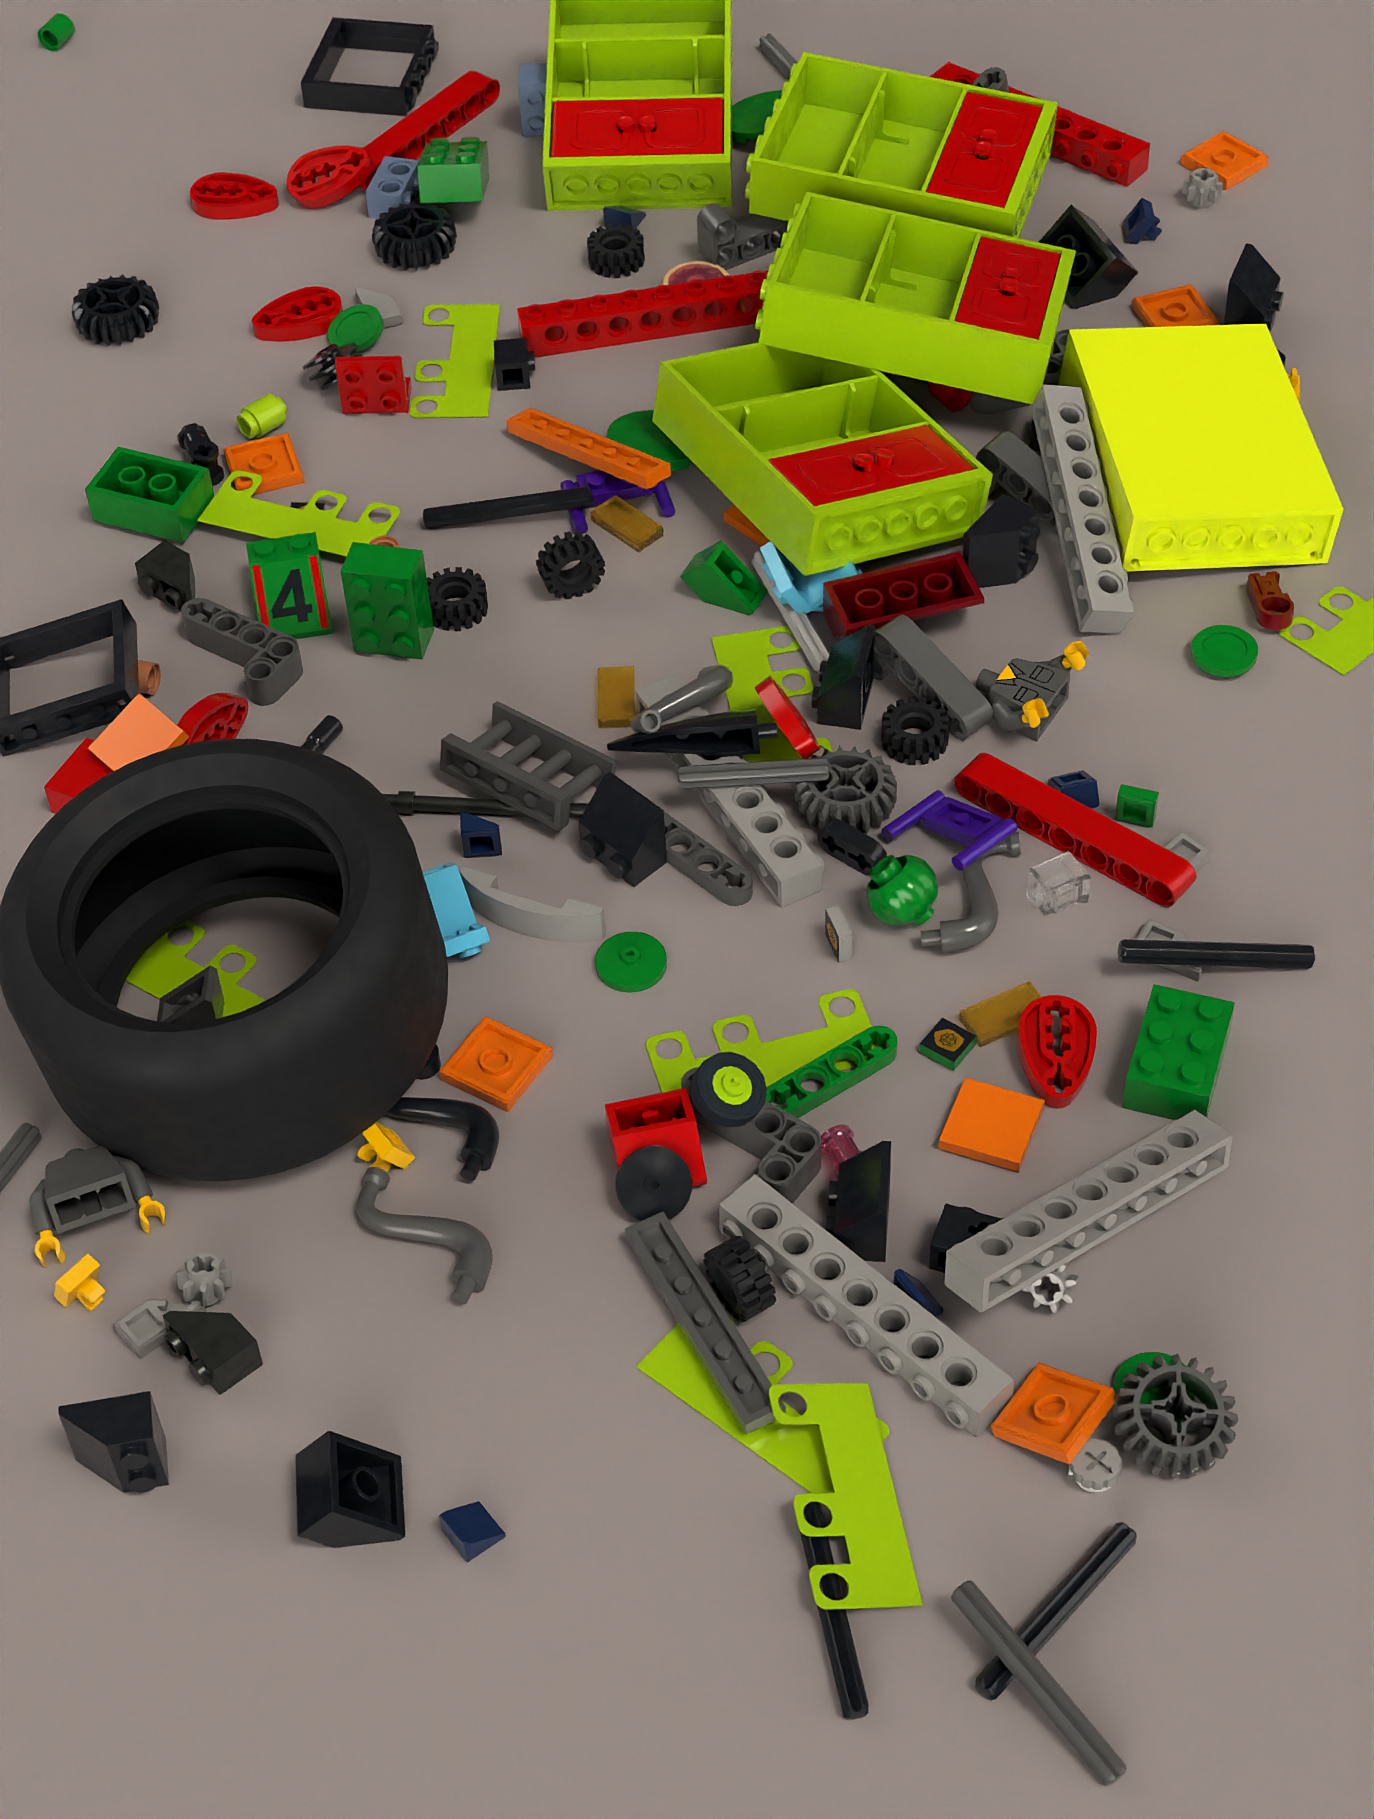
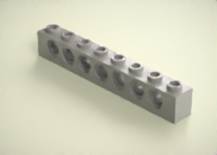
M1042 384L1031 406L1079 629L1080 632L1120 634L1128 620L1133 617L1134 601L1130 598L1128 592V575L1122 566L1120 557L1121 544L1116 540L1114 515L1110 512L1107 501L1108 488L1103 483L1101 475L1102 463L1095 449V432L1091 429L1089 423V406L1084 401L1081 387Z
M671 675L635 690L637 714L684 686L675 675ZM697 705L663 721L661 726L710 714L705 708L701 709ZM665 753L677 770L680 766L746 762L742 755L719 757ZM764 784L692 789L781 908L822 891V873L825 872V865L821 856L816 851L812 852L807 846L801 830L790 824L786 819L784 809L780 803L772 801Z
M1196 1110L1180 1119L1173 1120L1169 1125L1150 1136L1143 1137L1139 1142L1120 1153L1112 1155L1099 1165L1082 1172L1079 1176L1062 1186L1050 1190L1046 1195L1032 1203L1020 1207L1016 1212L995 1224L988 1225L984 1230L967 1240L955 1244L946 1251L944 1285L980 1313L988 1310L1229 1168L1233 1134Z
M756 1174L719 1204V1228L726 1240L739 1235L742 1237V1240L748 1241L750 1249L754 1248L758 1253V1260L763 1261L765 1264L764 1270L770 1269L782 1279L783 1284L791 1293L802 1295L813 1304L816 1312L827 1321L832 1320L845 1330L846 1335L855 1345L865 1347L877 1356L881 1365L892 1374L897 1373L909 1382L914 1392L925 1401L931 1400L944 1411L946 1417L954 1426L965 1428L977 1437L998 1417L1013 1397V1378ZM823 1278H832V1280H823ZM861 1303V1304H865V1305H864V1306H855V1305H853V1304ZM894 1329L898 1330V1332H887L885 1330ZM923 1355H925V1356H929V1357H932V1358H930V1359H921V1358H919L918 1356H923ZM960 1382V1383H963V1384H965V1385H964V1386H954V1385H952L951 1383Z

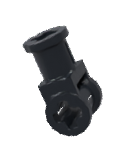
M196 423L184 426L177 435L181 448L186 449L191 464L209 468L212 486L219 484L225 475L223 468L218 464L217 460L219 456L218 446L211 442L203 426Z

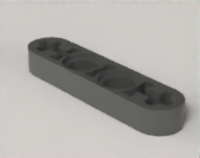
M664 812L667 862L729 906H740L749 902L753 894L751 874ZM676 843H686L690 846L688 850L682 852L674 851L670 847ZM705 862H712L718 866L715 870L708 872L698 868L700 864Z

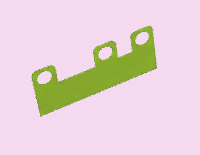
M435 304L424 308L423 324L429 326L453 325L449 360H421L416 364L415 379L417 381H446L445 395L415 396L412 398L410 415L412 417H488L495 358L494 340H497L500 304ZM435 309H445L449 312V317L443 321H433L429 318V313ZM429 364H436L442 368V372L435 377H426L422 375L421 370ZM423 400H432L437 403V409L431 413H421L416 409V406Z
M237 470L228 476L197 521L270 539L316 532L319 550L347 557L353 542L369 544L372 539L378 536H386L401 511L397 506L373 502L366 507L357 522L339 519L336 516L346 503L347 497L344 494L327 490L315 492L303 510L253 499L251 496L262 482V477L258 474ZM246 476L253 480L252 486L246 490L238 491L231 487V482L237 477ZM323 496H333L338 501L337 505L330 510H320L316 507L315 503ZM385 508L391 512V517L385 522L376 523L369 519V514L374 509Z
M1338 586L1319 599V604L1343 619L1341 622L1327 631L1309 619L1297 616L1293 618V622L1288 628L1279 630V634L1337 672L1345 675L1374 653V596L1366 601L1350 590ZM1344 594L1352 599L1353 605L1344 610L1336 609L1330 604L1329 600L1333 595ZM1296 624L1308 625L1313 630V636L1306 640L1296 639L1290 634V628Z
M788 626L711 637L718 665L728 667L733 674L732 686L725 691L730 711L756 709L757 724L776 722L755 690V686L768 676H771L788 697L809 694L813 691L814 686L807 669L794 668L774 672L771 670L768 655L793 652L800 649V645ZM777 632H786L793 637V642L787 647L778 648L770 643V637ZM798 674L805 679V685L799 690H788L782 685V680L787 675ZM777 723L778 737L759 739L760 754L742 755L746 762L803 758ZM816 738L820 746L833 752L828 739Z
M188 920L180 923L153 943L136 962L126 979L130 984L160 999L211 965L218 971L224 998L223 1017L239 1013L266 1001L237 985L256 964L257 958L254 954L236 945H227L205 967L184 957L205 935V930L202 927ZM184 926L193 931L192 940L185 945H174L168 939L169 933L177 927ZM236 953L245 958L244 967L237 972H225L220 967V961L228 954Z
M845 989L825 994L819 998V1006L828 1027L761 1043L753 1019L748 1015H738L716 1021L712 1026V1030L720 1052H733L751 1060L763 1074L766 1087L862 1031L872 1027L858 992L853 989ZM837 997H847L854 1002L855 1010L849 1016L839 1017L831 1013L829 1004ZM730 1023H741L748 1028L749 1034L744 1041L732 1043L723 1037V1029ZM672 1031L651 1036L645 1043L662 1093L681 1089L683 1075L690 1069L699 1067L704 1060L713 1056L709 1055L694 1059L688 1039L682 1031ZM664 1039H674L681 1044L682 1051L676 1058L664 1059L656 1053L657 1044ZM873 1043L872 1049L874 1047H877L878 1045L876 1043ZM842 1059L835 1064V1067L842 1071L857 1067V1065L851 1060Z
M729 1315L730 1319L734 1323L733 1317ZM679 1324L636 1366L643 1373L810 1493H834L819 1426L816 1424L783 1425L774 1421L745 1434ZM759 1341L750 1349L754 1357L759 1353L769 1352L779 1359L780 1367L778 1371L771 1376H767L772 1385L777 1384L793 1366L790 1356L767 1341ZM783 1402L787 1415L792 1417L802 1415ZM877 1418L882 1441H884L888 1437L890 1430L886 1423Z
M868 1383L772 1385L769 1389V1397L773 1415L777 1422L783 1425L819 1424L834 1493H804L794 1497L793 1505L798 1528L801 1533L809 1537L845 1536L851 1564L815 1565L810 1569L809 1577L816 1604L826 1610L923 1606ZM785 1392L799 1394L804 1398L807 1405L805 1413L798 1417L785 1414L779 1406V1397ZM820 1502L830 1509L832 1521L827 1527L816 1528L805 1520L803 1510L808 1503ZM835 1573L846 1580L849 1592L844 1599L838 1601L831 1600L822 1593L819 1583L825 1574Z

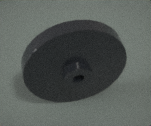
M656 1145L644 1146L631 1152L621 1162L615 1178L616 1195L622 1207L638 1220L643 1221L663 1211L670 1220L685 1208L692 1192L691 1172L683 1158L671 1149Z

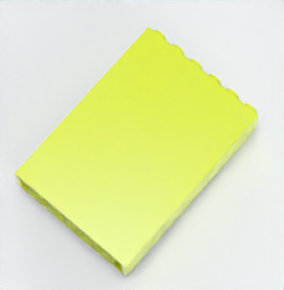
M1266 324L1069 329L1059 386L1081 387L1084 401L1088 403L1089 423L1091 429L1095 432V449L1102 463L1101 475L1103 483L1108 488L1107 501L1110 512L1114 515L1116 540L1121 544L1120 557L1123 569L1126 571L1328 563L1343 513V506Z

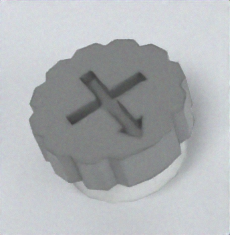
M1090 1439L1086 1441L1070 1463L1068 1475H1073L1076 1483L1088 1492H1104L1114 1485L1120 1476L1122 1460L1118 1455L1119 1451L1105 1440Z

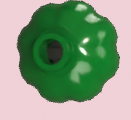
M889 855L880 860L871 869L869 876L872 879L867 884L868 904L870 910L881 922L892 926H901L914 922L918 926L932 917L934 914L932 905L938 896V883L936 874L925 860L913 855H903L896 858L894 855Z

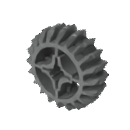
M839 745L836 752L824 749L822 757L818 755L811 756V758L827 759L829 777L826 781L795 782V802H797L801 817L807 818L809 826L819 825L820 830L832 819H839L867 834L870 826L880 828L883 819L890 818L892 809L897 801V781L891 770V765L884 764L882 756L872 758L870 750H866L863 753L858 752L855 746L851 751H843ZM869 789L873 791L871 794L867 793Z
M1178 1353L1172 1355L1169 1365L1166 1364L1161 1355L1155 1356L1152 1361V1367L1145 1362L1139 1363L1136 1368L1137 1375L1128 1373L1123 1380L1126 1388H1119L1116 1392L1115 1399L1120 1404L1114 1407L1112 1416L1121 1420V1422L1116 1425L1115 1433L1119 1436H1129L1123 1444V1449L1126 1452L1134 1449L1139 1451L1135 1460L1137 1465L1144 1464L1146 1459L1154 1462L1152 1466L1154 1475L1159 1474L1163 1466H1168L1172 1479L1178 1478L1182 1467L1190 1478L1197 1475L1199 1465L1209 1471L1215 1465L1214 1457L1223 1459L1228 1452L1225 1444H1231L1236 1437L1235 1432L1230 1427L1236 1425L1238 1415L1228 1411L1233 1408L1235 1397L1221 1396L1227 1387L1226 1380L1213 1383L1210 1380L1214 1374L1213 1367H1208L1204 1373L1196 1370L1198 1366L1197 1358H1192L1187 1366H1183ZM1168 1386V1391L1163 1400H1152L1150 1404H1140L1141 1397L1151 1389ZM1186 1390L1195 1395L1202 1404L1192 1401L1187 1395ZM1172 1404L1173 1410L1176 1411V1417L1182 1419L1178 1428L1177 1422L1174 1421V1415L1168 1413ZM1200 1427L1210 1428L1209 1436L1204 1441L1193 1446L1182 1447V1441L1186 1436V1432H1198ZM1147 1428L1160 1432L1164 1442L1154 1437Z

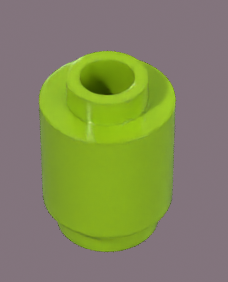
M268 393L242 408L240 414L236 416V422L245 437L248 439L260 438L286 422L287 407L280 397H275Z

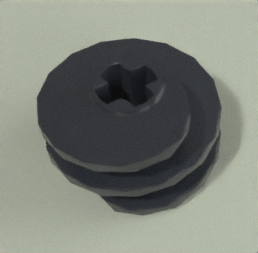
M349 343L340 347L332 344L319 351L302 368L305 370L321 364L322 367L310 376L309 380L313 381L328 376L329 379L320 387L321 390H325L338 382L335 368L336 357H360L363 355L352 356L358 349L355 343Z

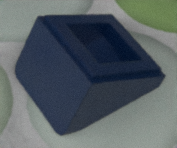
M620 205L605 206L603 209L604 226L612 224V227H617V223H622L623 228L631 225L634 230L646 217V212Z
M1077 771L1048 779L1050 787L1091 809L1099 806L1097 780L1085 771Z
M461 812V838L464 857L502 855L499 825L472 814Z
M902 1269L894 1271V1285L933 1316L937 1317L944 1311L943 1307L920 1280Z
M479 1501L446 1510L439 1515L442 1531L467 1562L506 1537L505 1532Z

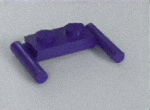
M593 471L576 475V482L574 483L571 480H564L560 484L561 490L590 487L593 495L592 506L655 493L662 515L668 518L675 514V508L664 480L660 481L653 488L643 489L623 479L615 478L606 472ZM582 508L569 509L568 512L575 532L586 533L588 525Z
M940 790L935 791L882 828L884 838L892 841L922 820L925 829L968 846L952 858L953 866L959 871H962L1017 831V825L1012 819L1007 818L1003 820L1001 817L953 798H946Z

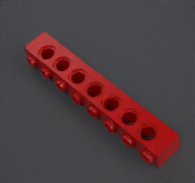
M948 62L930 77L972 85L980 74ZM1009 86L1010 93L1037 98ZM1057 107L1051 156L1125 187L1131 185L1148 170L1150 143L1062 107Z
M768 270L733 276L725 275L720 278L700 281L692 280L687 283L660 285L641 290H627L621 293L594 295L581 299H566L560 302L541 305L533 304L528 307L517 308L520 338H526L527 350L534 351V356L537 358L756 324L758 311L763 306L764 300L760 299V292L763 280L767 279Z

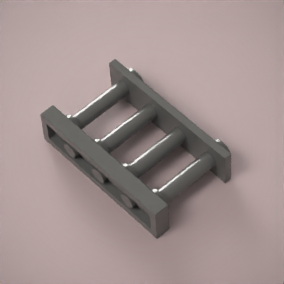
M496 701L492 708L491 729L469 743L450 733L441 739L440 770L560 831L569 823L570 799L590 784L598 787L603 776L609 771L615 775L616 760ZM499 740L515 746L500 758L485 751ZM530 754L545 761L530 773L515 766ZM560 769L575 776L560 788L545 781Z

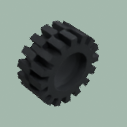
M617 223V227H612V224H606V229L600 226L597 228V232L592 231L590 237L587 238L588 264H590V269L595 270V273L598 275L604 272V277L609 278L611 274H614L615 278H620V274L624 273L625 277L631 276V271L636 273L639 271V267L642 268L644 265L643 235L640 234L637 228L633 230L631 225L623 228L622 223Z
M570 531L564 532L565 538L560 539L559 535L554 536L555 543L551 544L547 541L543 545L546 551L540 550L538 553L539 559L536 560L537 570L547 590L551 594L554 593L555 597L558 598L564 595L565 599H571L572 593H575L577 597L583 596L582 590L584 589L588 593L593 590L591 584L598 585L601 582L599 576H604L605 573L603 568L605 562L594 540L589 535L583 536L582 532L578 531L575 532L574 537ZM580 560L573 568L561 570L566 564Z
M456 567L455 572H450V568L443 569L444 574L441 575L437 571L433 573V579L427 578L434 627L438 628L442 624V628L445 631H449L450 626H454L455 631H461L460 626L465 625L467 629L473 627L472 621L479 624L482 621V616L486 617L488 609L486 584L479 573L473 575V570L467 568L465 573L462 572V567ZM455 597H461V598H463V599L456 600V601H448V599H450V598H455Z
M908 697V703H905L903 699H899L896 701V706L890 704L887 707V712L884 711L882 715L881 741L884 751L887 750V755L890 758L897 755V762L903 764L905 759H909V765H916V760H921L922 765L929 763V757L936 761L939 759V753H945L949 740V716H946L944 707L939 709V703L933 701L929 705L928 698L921 697L920 702H915V697ZM910 728H919L925 730L926 732L920 734H912L905 732L904 730Z
M735 1235L704 1253L705 1259L703 1261L704 1265L708 1268L706 1270L707 1276L712 1279L711 1285L714 1290L718 1291V1298L721 1303L725 1302L726 1309L730 1314L733 1313L735 1319L745 1322L773 1306L776 1302L774 1295L776 1291L775 1287L770 1284L772 1281L770 1274H767L764 1270L765 1264L757 1258L758 1253L754 1248L750 1249L748 1241L742 1240V1237L739 1235Z

